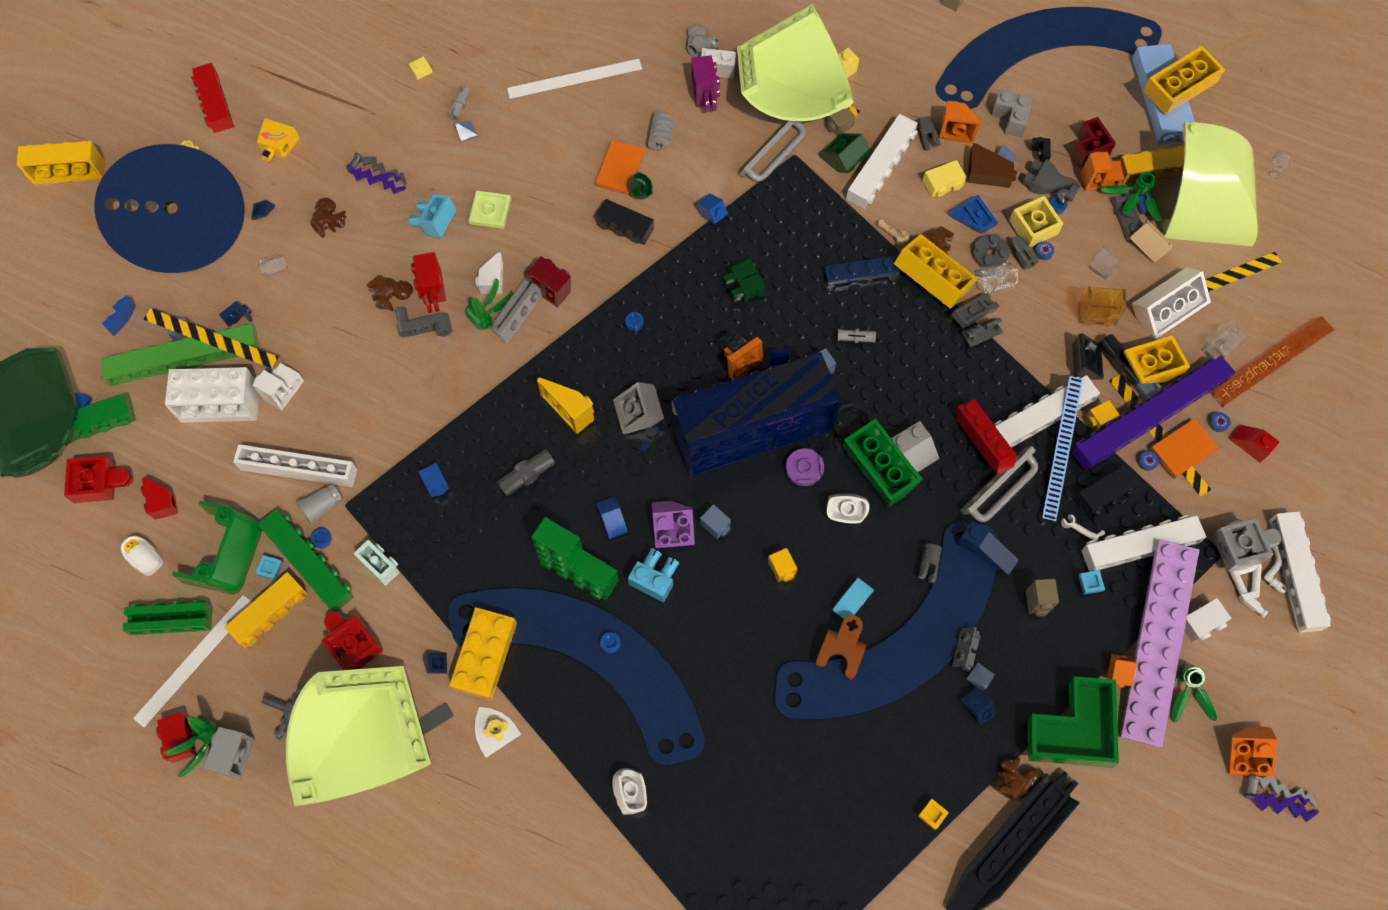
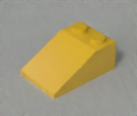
M1173 335L1123 351L1141 384L1167 382L1180 378L1190 368Z
M540 377L537 379L540 395L576 434L594 421L593 403L588 396L584 397L578 391Z

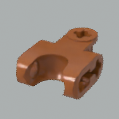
M854 615L846 617L841 624L839 632L831 629L828 630L816 660V666L824 667L832 655H841L847 663L845 677L849 680L855 677L867 644L858 641L863 627L859 617ZM854 621L857 629L849 631V626L846 624Z

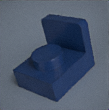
M237 301L219 314L228 327L239 322L243 316L249 322L253 321L250 316L252 312L245 304L241 306Z

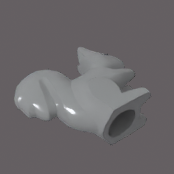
M692 24L688 28V35L690 37L688 38L687 49L689 54L693 57H700L702 48L717 50L719 48L718 34L716 33L708 38L706 37L707 31L705 26Z

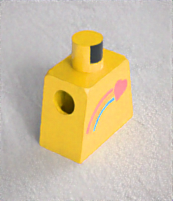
M265 118L257 139V144L263 152L261 158L266 162H271L273 156L285 158L300 138L296 128Z

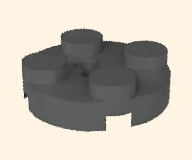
M998 234L979 238L973 248L974 261L982 268H990L989 270H997L1003 267L1010 255L1008 244ZM988 250H993L994 255L988 254Z

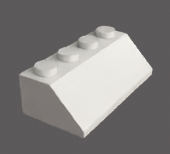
M1186 267L1133 302L1132 306L1139 323L1154 339H1157L1208 305L1211 301L1203 271Z

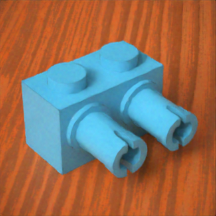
M433 194L429 202H418L419 204L416 205V209L418 212L423 213L421 216L412 214L408 223L410 226L421 227L427 236L442 238L457 210L449 196Z
M650 548L644 562L640 563L637 561L628 577V583L630 586L664 603L673 587V579L671 577L679 562L675 559L672 561L673 558L668 557L661 572H658L653 568L662 554L659 551L655 553V549Z

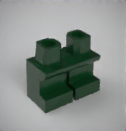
M751 259L731 267L730 272L723 276V283L726 287L734 284L736 286L735 289L730 290L733 301L743 299L745 303L754 296L761 297L765 295L766 286L757 273Z

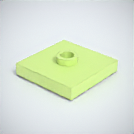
M476 190L468 220L469 224L505 229L512 199L511 195Z

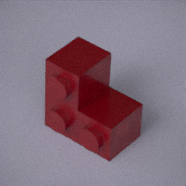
M1098 116L1082 123L1077 134L1081 141L1076 143L1071 155L1081 168L1084 167L1090 153L1108 152L1109 155L1111 154L1116 142Z
M540 256L527 272L528 280L542 289L543 298L557 308L571 292L570 274L565 269H559L548 258L545 259Z

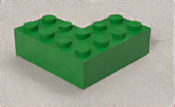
M546 517L532 535L533 546L543 567L548 570L552 568L557 571L556 574L565 580L569 578L574 581L573 584L577 588L589 590L590 595L597 600L602 598L606 601L619 582L617 570L584 551L580 537Z
M1074 676L1069 682V717L1032 714L1028 719V761L1106 768L1115 767L1119 763L1116 680Z

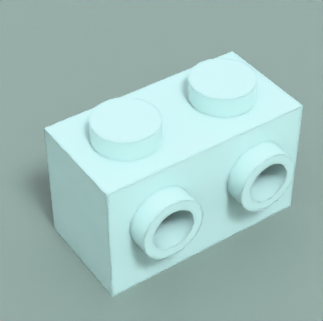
M367 540L353 554L386 586L400 573L396 568L398 563L391 556L387 558L383 554L385 551L377 543L373 545Z

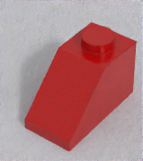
M1240 425L1229 438V440L1259 463L1269 456L1280 443V441L1264 429Z

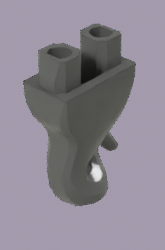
M1035 159L1030 170L1037 173V176L1028 172L1023 180L1024 184L1031 187L1029 191L1036 194H1048L1058 191L1057 196L1061 204L1065 202L1064 196L1072 202L1081 186L1076 180L1061 175L1054 164L1047 159L1044 163Z

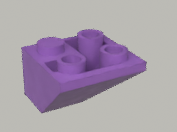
M673 501L653 502L652 514L655 547L695 545L692 508Z

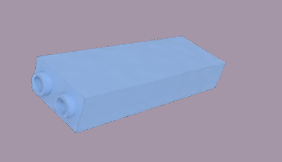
M1171 44L1137 47L1132 59L1157 143L1183 141V124L1185 122H1195L1189 102L1187 101L1165 115L1143 92L1150 77L1176 62Z

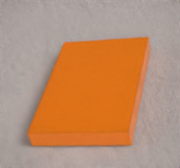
M611 140L595 185L629 195L628 181L633 174L638 172L645 154V148Z
M1195 418L1150 448L1152 452L1157 454L1161 464L1174 479L1219 449L1218 445Z

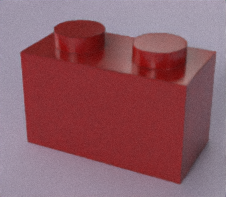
M183 712L157 720L158 727H156V733L162 742L160 752L163 759L171 763L197 755L195 742L191 748L178 754L166 755L164 751L193 738L192 728L187 720L189 715Z

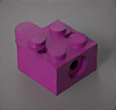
M712 55L691 58V82L696 107L705 106L706 112H710V106L712 111L717 110V97H720V78L716 76L717 64L713 62Z

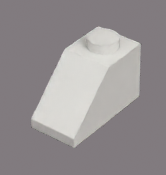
M501 253L495 254L479 269V276L475 277L476 287H479L481 294L490 293L496 278L499 280L496 294H503V258Z

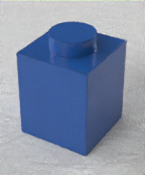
M711 193L697 203L701 216L714 224L728 214L723 200Z
M436 463L419 471L431 497L440 496L449 489Z

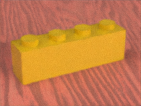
M1177 146L1171 149L1162 148L1157 151H1143L1137 154L1128 153L1123 155L1120 159L1124 175L1122 183L1135 182L1138 176L1144 172L1152 173L1155 178L1182 175L1184 147Z
M287 572L224 628L239 645L246 649L254 645L261 634L271 630L274 623L278 619L284 618L294 605L300 604L308 593Z

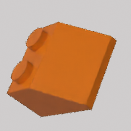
M947 101L941 120L939 139L973 144L981 120L965 103Z

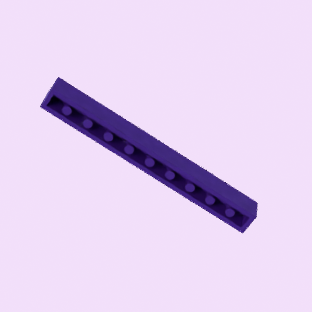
M1222 356L1216 359L1212 357L1203 364L1202 368L1199 366L1194 368L1188 377L1183 375L1176 381L1175 385H1167L1161 390V394L1155 393L1147 399L1148 402L1145 404L1143 402L1137 404L1133 408L1134 411L1130 413L1126 411L1119 416L1118 421L1114 422L1112 420L1104 426V430L1100 431L1098 429L1089 436L1088 440L1082 439L1075 444L1076 448L1071 454L1083 469L1088 471L1227 382L1236 372Z

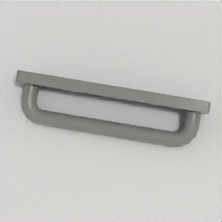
M788 121L739 175L743 178L747 174L752 180L757 182L766 179L804 139L806 135L804 125L800 121ZM794 125L799 130V134L760 175L756 174L751 168Z
M528 274L491 325L492 331L505 344L510 342L543 296V290L532 283L499 327L531 283L528 280Z
M1033 446L1023 448L1016 455L1014 468L998 475L996 474L960 511L964 515L971 514L979 522L990 520L1036 474L1038 463L1032 455L1036 451ZM1027 461L1030 464V469L985 514H980L977 508Z

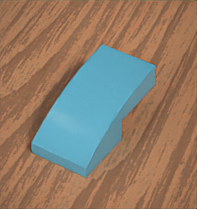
M857 578L833 608V611L843 619L855 615L874 589L860 578Z

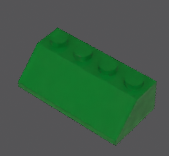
M876 419L844 439L843 448L888 507L905 497L923 480Z

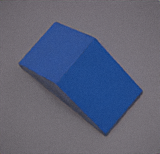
M614 497L596 503L609 539L628 533L620 507Z

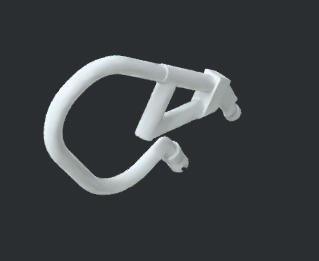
M1233 521V522L1227 524L1226 526L1232 525V524H1236V523H1240V522H1244V521ZM1277 545L1275 548H1272L1275 553V563L1266 573L1264 579L1278 592L1285 593L1287 591L1286 586L1279 582L1276 577H1273L1283 562L1281 548ZM1257 564L1229 571L1240 594L1238 598L1241 604L1243 603L1253 612L1256 611L1264 618L1268 611L1264 610L1261 604L1255 600L1260 595L1262 565ZM1253 572L1251 592L1248 593L1240 575Z

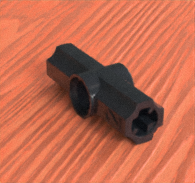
M1113 334L1106 336L1099 342L1100 347L1112 360L1113 368L1121 372L1132 387H1135L1140 381L1123 352L1126 349Z

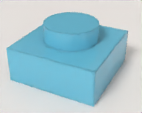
M263 555L255 574L276 581L283 562Z
M1100 570L1080 573L1078 575L1083 595L1105 590Z

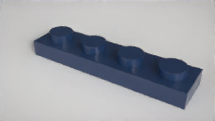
M889 256L825 266L824 271L827 284L834 285L899 275L900 269L894 264L897 257Z

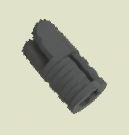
M926 116L919 119L917 123L926 151L930 150L929 139L934 138L935 145L940 146L941 143L932 117Z
M1014 236L1012 246L1016 251L1015 255L1026 270L1034 267L1039 262L1038 257H1036L1034 251L1029 245H1026L1021 237Z
M935 544L924 545L918 578L924 579L929 569L928 581L932 583L936 581L942 552L941 546Z

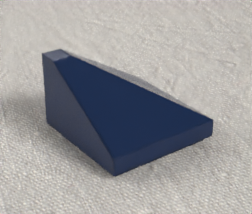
M268 200L253 204L251 220L267 216L275 208V204Z
M426 653L423 655L427 674H447V653Z

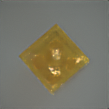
M1088 287L1078 303V323L1088 326H1115L1126 311V289Z

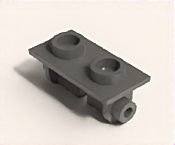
M991 318L962 331V334L969 346L973 347L1002 334L1003 331L1000 328L1002 321L1000 318Z
M976 627L961 628L954 654L953 667H962L966 671H970L973 668L976 654L972 653L971 649L977 651L981 638L980 632L976 631Z

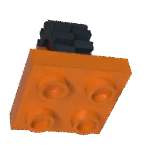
M731 330L719 338V344L722 346L721 349L727 357L729 377L733 382L738 378H743L748 371L759 367L763 362L762 341L758 337L748 343L740 337L739 333L737 334L735 330Z

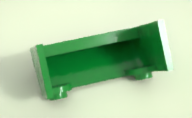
M199 501V505L208 514L215 515V521L220 526L227 528L213 564L208 562L200 563L196 566L193 575L173 571L172 576L183 584L227 594H237L243 588L263 530L258 526L259 521L228 506Z

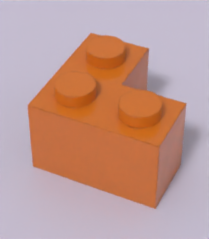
M1108 152L1090 153L1081 171L1085 191L1101 190L1103 186L1121 185L1124 180L1120 160H1110Z

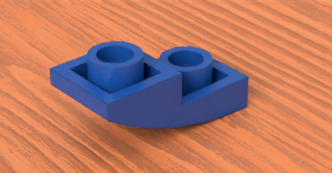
M127 295L112 306L116 312L102 323L113 336L125 326L135 310L136 305Z

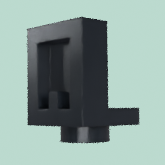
M1043 137L1032 138L1029 150L1037 151V159H1040L1043 163L1046 159L1050 160L1051 140L1050 138Z

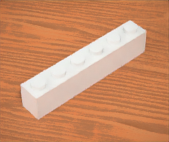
M901 114L898 115L848 189L846 200L863 209L868 204H872L876 191L882 189L884 179L890 177L893 171L892 167L898 165L901 159L900 155L902 152L905 153L910 145L909 141L915 139L918 133L916 130L917 122Z
M1087 375L1081 378L1083 379L1078 410L1095 401L1100 394ZM1060 386L1054 391V394L1050 396L1046 394L1039 399L1038 403H1030L1023 408L1022 412L1018 413L1016 411L1008 416L1006 421L1002 422L1000 420L994 424L1011 448L1061 420L1068 386Z
M239 444L233 461L241 471L352 488L357 473V468L351 461Z
M1300 512L1276 514L1269 519L1271 528H1275L1281 534V542L1278 544L1283 558L1281 568L1298 633L1322 631L1331 626V618L1325 607V596L1321 592L1320 577L1316 573L1315 559L1311 555L1309 548L1310 541L1305 533V522L1301 518Z
M1185 515L1178 518V521L1175 522L1166 520L1161 522L1160 526L1153 527V525H1148L1141 528V531L1129 530L1119 537L1111 535L1106 537L1104 541L1098 542L1097 539L1089 541L1081 551L1089 572L1153 556L1155 555L1158 540L1190 546L1203 541L1206 535L1198 516L1190 517Z

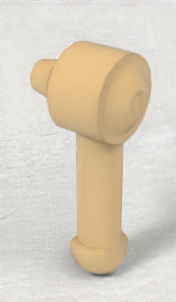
M883 219L878 221L877 226L896 238L895 242L898 246L905 247L908 245L910 239L908 232H898Z

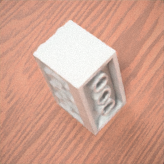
M247 367L169 369L165 406L181 423L257 421L259 394L253 387L255 378Z

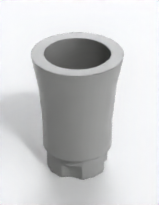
M331 484L327 488L324 487L296 503L308 522L313 524L320 516L335 507L336 503L343 499L336 487Z

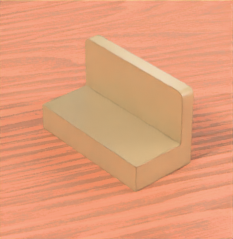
M1146 220L1141 228L1130 237L1154 263L1173 247V244L1149 220Z

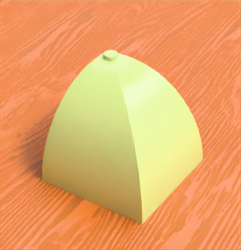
M813 4L737 47L741 93L754 107L767 115L788 121H810L832 115L848 108L854 103L850 84L841 59Z
M1185 122L1183 124L1184 163L1181 184L1171 220L1165 219L1163 221V235L1167 239L1253 246L1257 238L1258 223L1254 153L1251 144L1242 135L1231 129L1214 124Z
M404 666L318 672L305 684L299 693L291 712L286 738L287 775L294 806L319 803L360 793L403 778L431 764Z

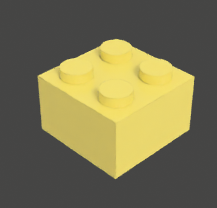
M1045 196L1014 209L1009 219L1019 237L1030 247L1058 235L1064 224Z

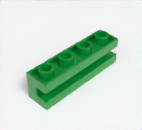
M194 600L193 603L174 601L173 604L167 605L162 602H155L151 606L133 604L132 607H124V615L128 617L127 623H123L122 631L130 636L211 631L213 607L205 600Z

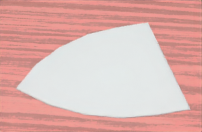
M478 708L475 718L476 740L484 756L487 758L520 736L521 733L511 719L503 713L492 708ZM492 717L501 722L505 721L508 724V728L504 731L501 741H496L491 736L486 737L484 734L489 719Z

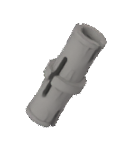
M459 87L448 113L450 119L454 120L455 117V121L458 120L461 110L465 108V101L470 93L468 87Z
M855 328V330L838 329V341L875 343L876 331H860L858 328ZM848 335H863L865 337H853Z

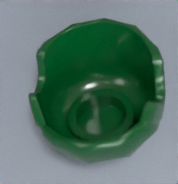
M638 172L630 177L627 186L634 198L642 200L653 194V185L647 175Z

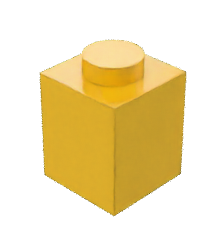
M1110 400L1090 409L1085 418L1087 424L1096 431L1103 429L1112 420L1115 422L1120 415Z
M787 548L769 556L768 563L778 582L782 580L787 582L795 577L797 567Z

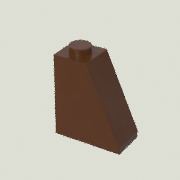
M973 143L969 155L967 183L1010 188L1012 181L1016 180L1017 171L1014 170V163L977 143Z

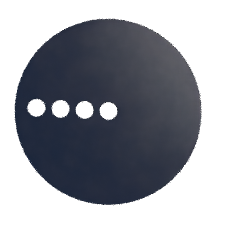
M176 144L146 146L120 158L102 177L94 201L96 222L107 244L128 262L147 270L162 273L193 271L215 262L237 240L245 215L243 195L231 172L211 155L192 147ZM109 198L117 199L119 207L115 210L106 208V200ZM130 199L136 200L139 203V207L135 211H129L125 208V202ZM147 201H155L158 204L157 211H146L144 208ZM167 202H174L178 209L175 213L169 214L164 211V205Z

